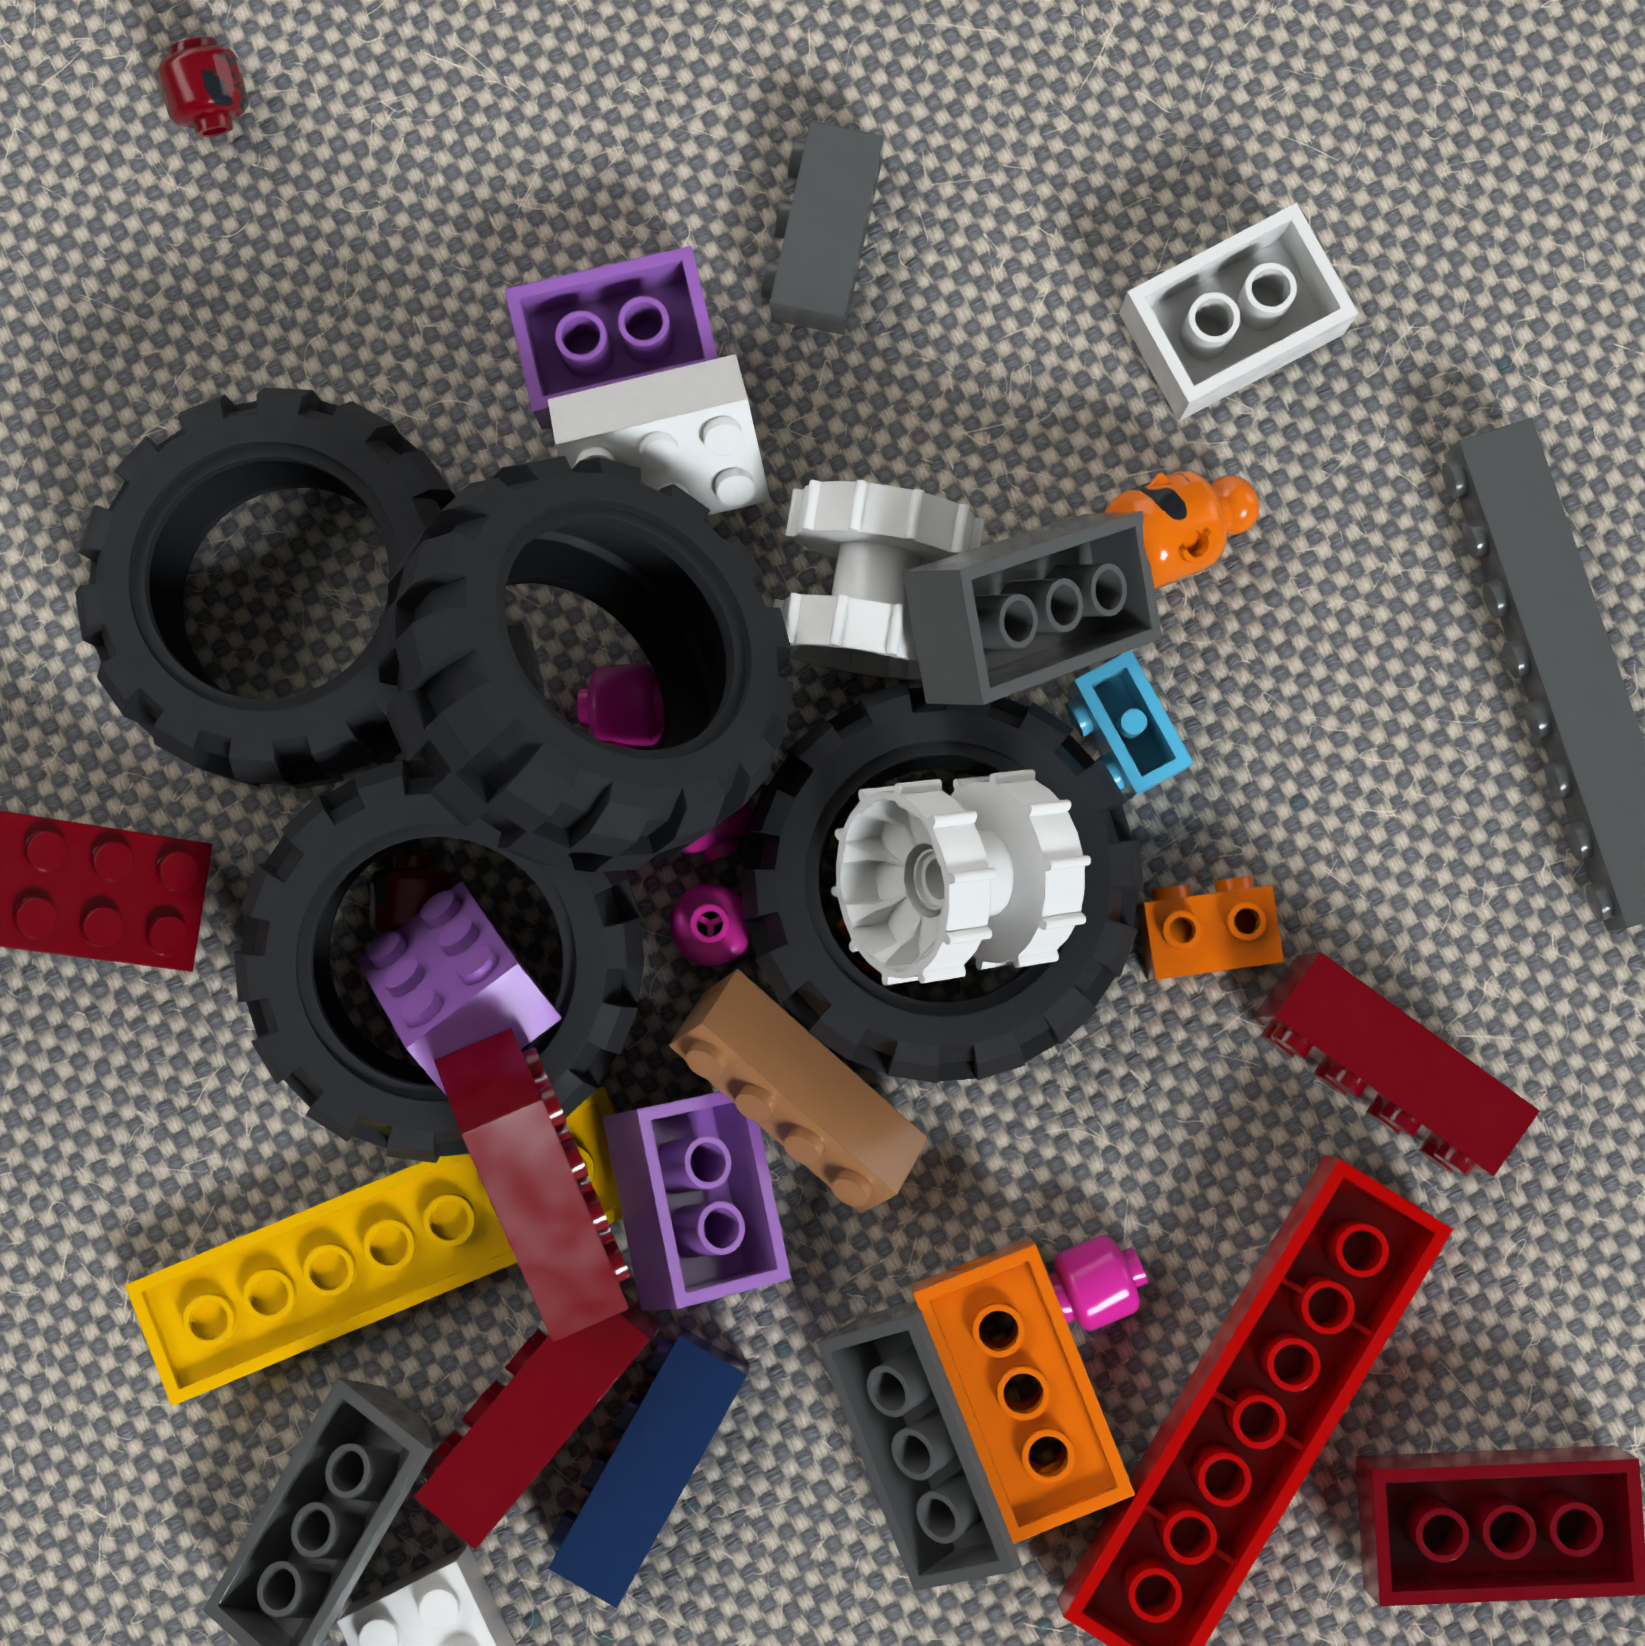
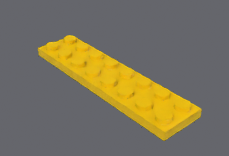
M606 1085L596 1089L566 1118V1123L586 1166L593 1189H595L609 1224L623 1218L602 1116L617 1113ZM470 1154L442 1156L439 1157L437 1163L422 1161L126 1284L125 1288L172 1407L517 1263V1260Z

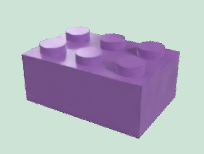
M692 246L504 289L532 412L542 430L552 428L548 399L718 358Z
M462 881L449 891H442L432 896L423 905L420 913L396 931H389L379 936L370 945L367 953L357 960L403 1045L445 1095L446 1092L434 1060L509 1028H512L519 1047L522 1049L562 1019L506 936Z
M718 1091L602 1116L641 1311L680 1309L791 1279L760 1125L742 1115L735 1103L727 1096Z

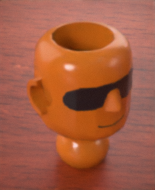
M1177 471L1167 476L1160 472L1157 473L1151 482L1118 495L1109 503L1104 513L1142 511L1143 543L1146 556L1151 565L1154 589L1199 573L1218 561L1224 551L1227 534L1237 535L1244 533L1255 524L1259 515V501L1252 485L1239 476H1222L1212 484H1209L1207 480L1194 471Z

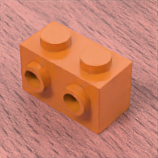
M1243 876L1214 881L1216 893L1191 896L1189 884L1152 889V902L1137 905L1147 981L1283 963L1284 958L1273 885L1254 887L1253 876Z

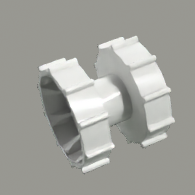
M810 480L809 485H806L803 490L793 489L785 537L796 539L799 544L804 546L806 551H815L837 558L831 595L791 593L790 597H787L785 600L774 599L773 607H780L790 642L791 652L789 659L799 660L838 672L843 671L880 677L887 680L922 681L902 572L979 548L981 546L985 520L976 518L969 510L970 505L958 504L927 494L921 489L911 490L867 483L864 480H856V482H821Z
M1033 769L954 779L953 787L955 791L951 796L942 791L940 779L860 789L858 792L860 802L850 813L844 828L835 830V837L839 840L836 860V886L831 889L832 895L838 896L843 920L852 939L849 943L850 951H859L865 960L882 974L883 985L919 980L920 983H928L964 977L966 975L964 964L972 956L976 958L978 970L1014 965L1016 968L1058 961L1057 949L1069 938L1075 925L1086 922V917L1081 912L1085 891V866L1091 863L1090 856L1083 855L1078 832L1068 813L1071 808L1070 800H1059L1050 789L1037 782Z

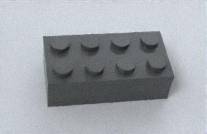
M1142 511L1083 514L902 572L926 704L984 705L1162 638L1151 565L1146 556L1143 542Z

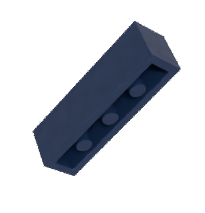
M685 1328L682 1329L676 1342L663 1337L645 1369V1372L655 1377L643 1400L631 1394L612 1429L623 1434L612 1456L609 1457L601 1451L598 1452L580 1484V1487L591 1492L579 1514L566 1509L547 1543L558 1550L548 1569L615 1608L619 1606L744 1383L750 1369L748 1364Z

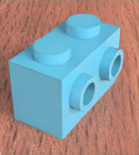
M1132 650L1080 676L1068 688L1067 691L1072 700L1066 702L1065 707L1071 721L1082 737L1091 733L1103 755L1097 758L1096 762L1100 759L1103 760L1128 801L1178 775L1194 764Z

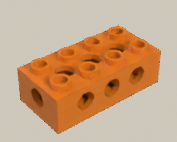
M1030 1237L911 1284L915 1301L923 1314L1013 1544L1135 1496L1037 1246ZM993 1311H1004L1013 1316L1011 1332L1007 1337L999 1341L987 1340L979 1334V1326L982 1319ZM1024 1373L1037 1378V1389L1028 1400L1015 1402L1004 1396L1005 1385L1011 1377ZM1050 1436L1062 1441L1058 1456L1050 1462L1038 1463L1028 1457L1032 1444L1042 1437Z

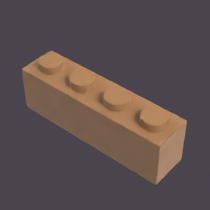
M739 969L733 971L702 994L668 1045L686 1060L693 1072L711 1082L735 1103L742 1115L760 1125L784 1146L785 1151L791 1158L808 1167L832 1189L839 1200L852 1206L860 1214L898 1194L928 1140V1137L819 1040L809 1034L801 1024Z

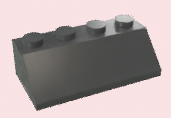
M905 1303L867 1314L816 1342L913 1590L928 1589L1018 1570L1022 1564L921 1310L911 1303Z
M337 1378L203 1611L241 1646H320L434 1449L427 1420L383 1386Z

